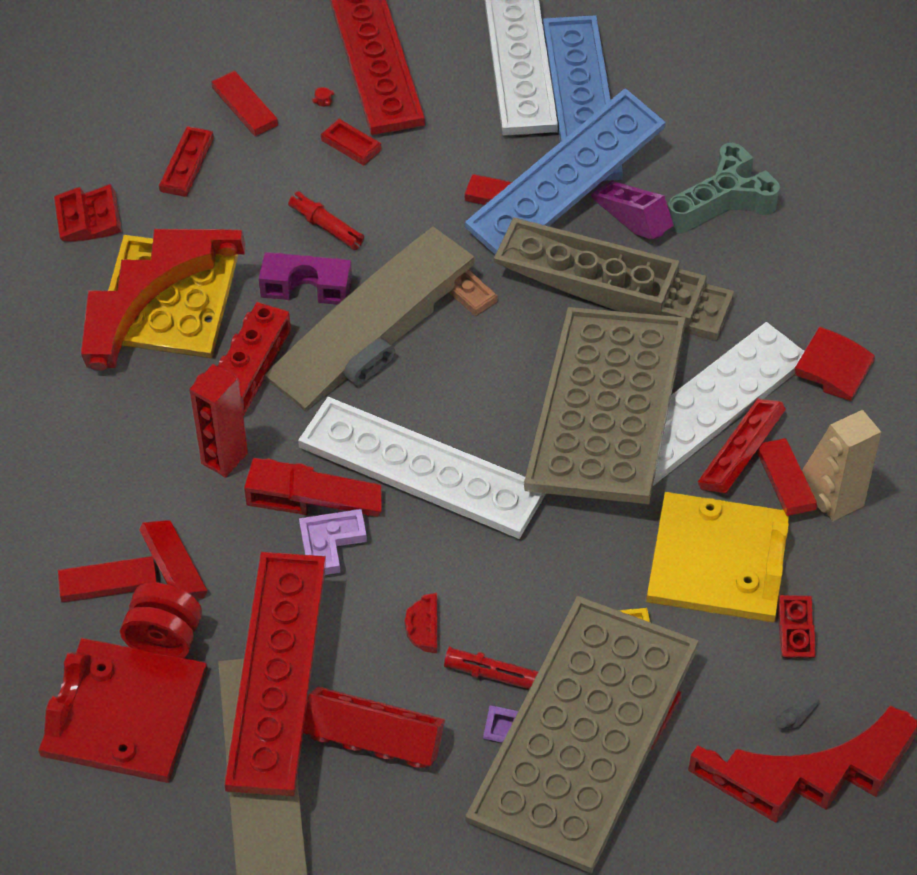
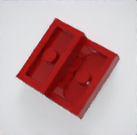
M111 184L84 193L81 187H77L54 196L59 236L62 241L92 240L122 232L116 193Z
M819 327L795 366V376L823 384L824 393L851 401L873 364L875 355L853 340Z

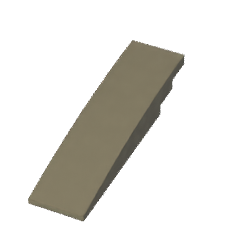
M513 217L494 257V262L501 266L620 312L685 317L684 332L714 341L718 339L734 297L733 290L706 284L707 276L679 269L678 260Z
M432 226L329 312L264 374L265 379L306 412L347 380L344 376V369L355 355L378 338H382L392 345L433 313L434 303L454 288L455 279L475 265V257Z
M244 658L218 661L227 765ZM298 777L294 796L229 792L236 875H307Z

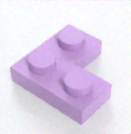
M362 509L299 518L305 555L326 556L325 575L340 573L336 546L367 542Z

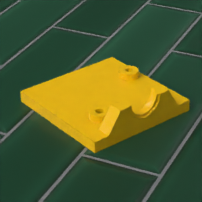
M131 235L123 236L108 291H118L121 260H151L152 238ZM216 254L215 267L213 269L186 277L157 295L137 316L129 328L122 345L212 358L238 255L227 257ZM210 317L212 318V321L205 322V319Z
M665 492L646 602L774 623L783 570L789 516H786L784 510Z

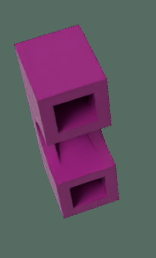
M265 252L258 278L261 298L290 300L291 292L296 286L311 284L317 288L318 303L338 305L350 293L352 283L351 260Z

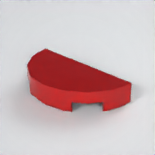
M431 593L421 596V600L407 609L404 621L407 637L412 644L424 652L437 654V593Z

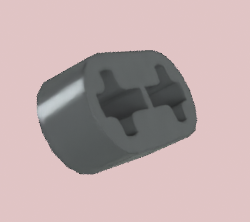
M378 338L347 363L344 369V376L355 385L363 384L391 361L395 352L394 347L384 339Z

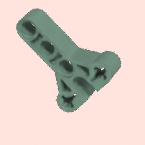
M726 143L719 150L716 175L673 196L669 200L668 209L674 225L669 229L676 233H684L727 210L755 211L761 215L772 214L777 208L780 184L767 170L751 177L753 157L741 145Z

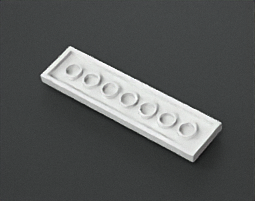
M484 0L502 136L558 132L539 0Z
M765 322L674 392L670 399L653 486L748 412L757 399H764L795 374V366L803 355L804 350L769 323Z
M327 397L298 440L299 448L518 539L522 536L546 493L524 491L525 477L330 397Z

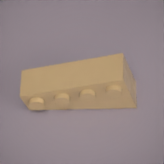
M863 409L831 424L802 469L817 501L818 508L822 512H826L832 521L864 507L881 431Z

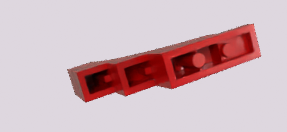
M154 229L151 260H121L118 291L88 290L81 356L86 368L98 371L116 368L118 355L129 328L147 304L168 287L186 277L213 269L215 267L216 254L227 257L245 255L246 244L242 230Z
M890 705L870 728L857 737L839 746L804 755L772 756L736 749L726 762L717 752L706 750L697 745L690 756L688 771L776 823L796 793L827 810L846 780L877 797L914 741L917 734V720L907 711L898 710Z

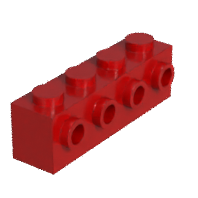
M256 302L251 312L246 313L243 327L239 334H234L227 355H223L218 364V367L223 370L228 369L238 377L243 416L265 379L264 374L271 368L291 332L289 311Z
M212 364L205 373L198 375L189 390L201 464L226 478L248 454L238 377L228 369L223 370Z
M317 686L308 695L303 733L311 735L310 738L315 741L329 742L332 740L343 743L342 746L349 750L360 751L366 749L374 751L375 756L383 759L397 757L407 760L406 763L408 765L424 768L426 765L431 766L438 757L445 719Z

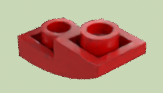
M779 595L778 617L781 657L815 658L812 596Z

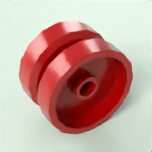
M158 582L144 583L137 586L129 604V611L125 615L119 630L121 638L130 648L185 658L194 639L193 633L199 625L202 608L193 596L182 589Z

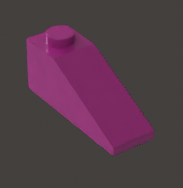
M615 181L609 182L591 194L595 202L636 235L656 239L674 226L664 195Z

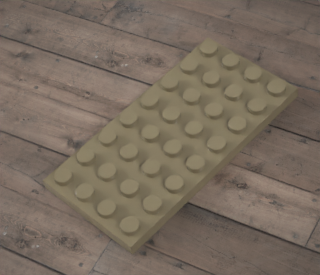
M574 307L567 308L524 480V491L642 504L650 503L685 330V317Z
M577 596L465 816L466 822L592 874L697 652L699 640Z

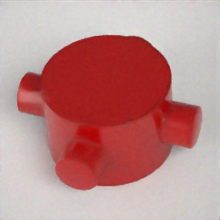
M326 87L316 88L315 98L312 99V102L322 107L330 106L331 96L334 95V91Z

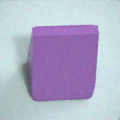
M490 705L483 739L503 743L518 711Z

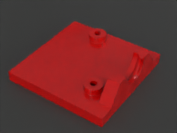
M81 638L77 651L67 653L65 658L64 677L58 696H52L46 707L44 736L38 749L40 757L169 783L208 670L207 663ZM125 747H127V750L125 752H120Z

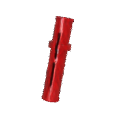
M300 191L294 193L298 199L293 195L289 199V207L304 215L310 224H317L348 245L352 250L358 249L355 242L360 246L362 245L364 235L325 210V206L322 203H315Z
M450 646L444 661V667L471 673L473 678L478 679L482 676L526 689L531 688L538 674V671L485 657V653L482 652L473 654L454 649ZM465 661L472 662L481 666L490 667V669L480 667L474 664L465 663ZM498 670H501V671H504V672H508V673H512V674L519 675V676H523L524 678H520V677H516V676L509 675V674H506V673L498 672Z

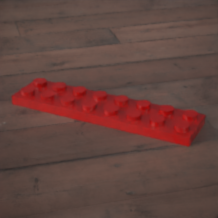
M330 0L370 134L375 135L425 126V117L386 0Z
M261 552L224 784L226 792L280 796L295 795L326 569V556Z

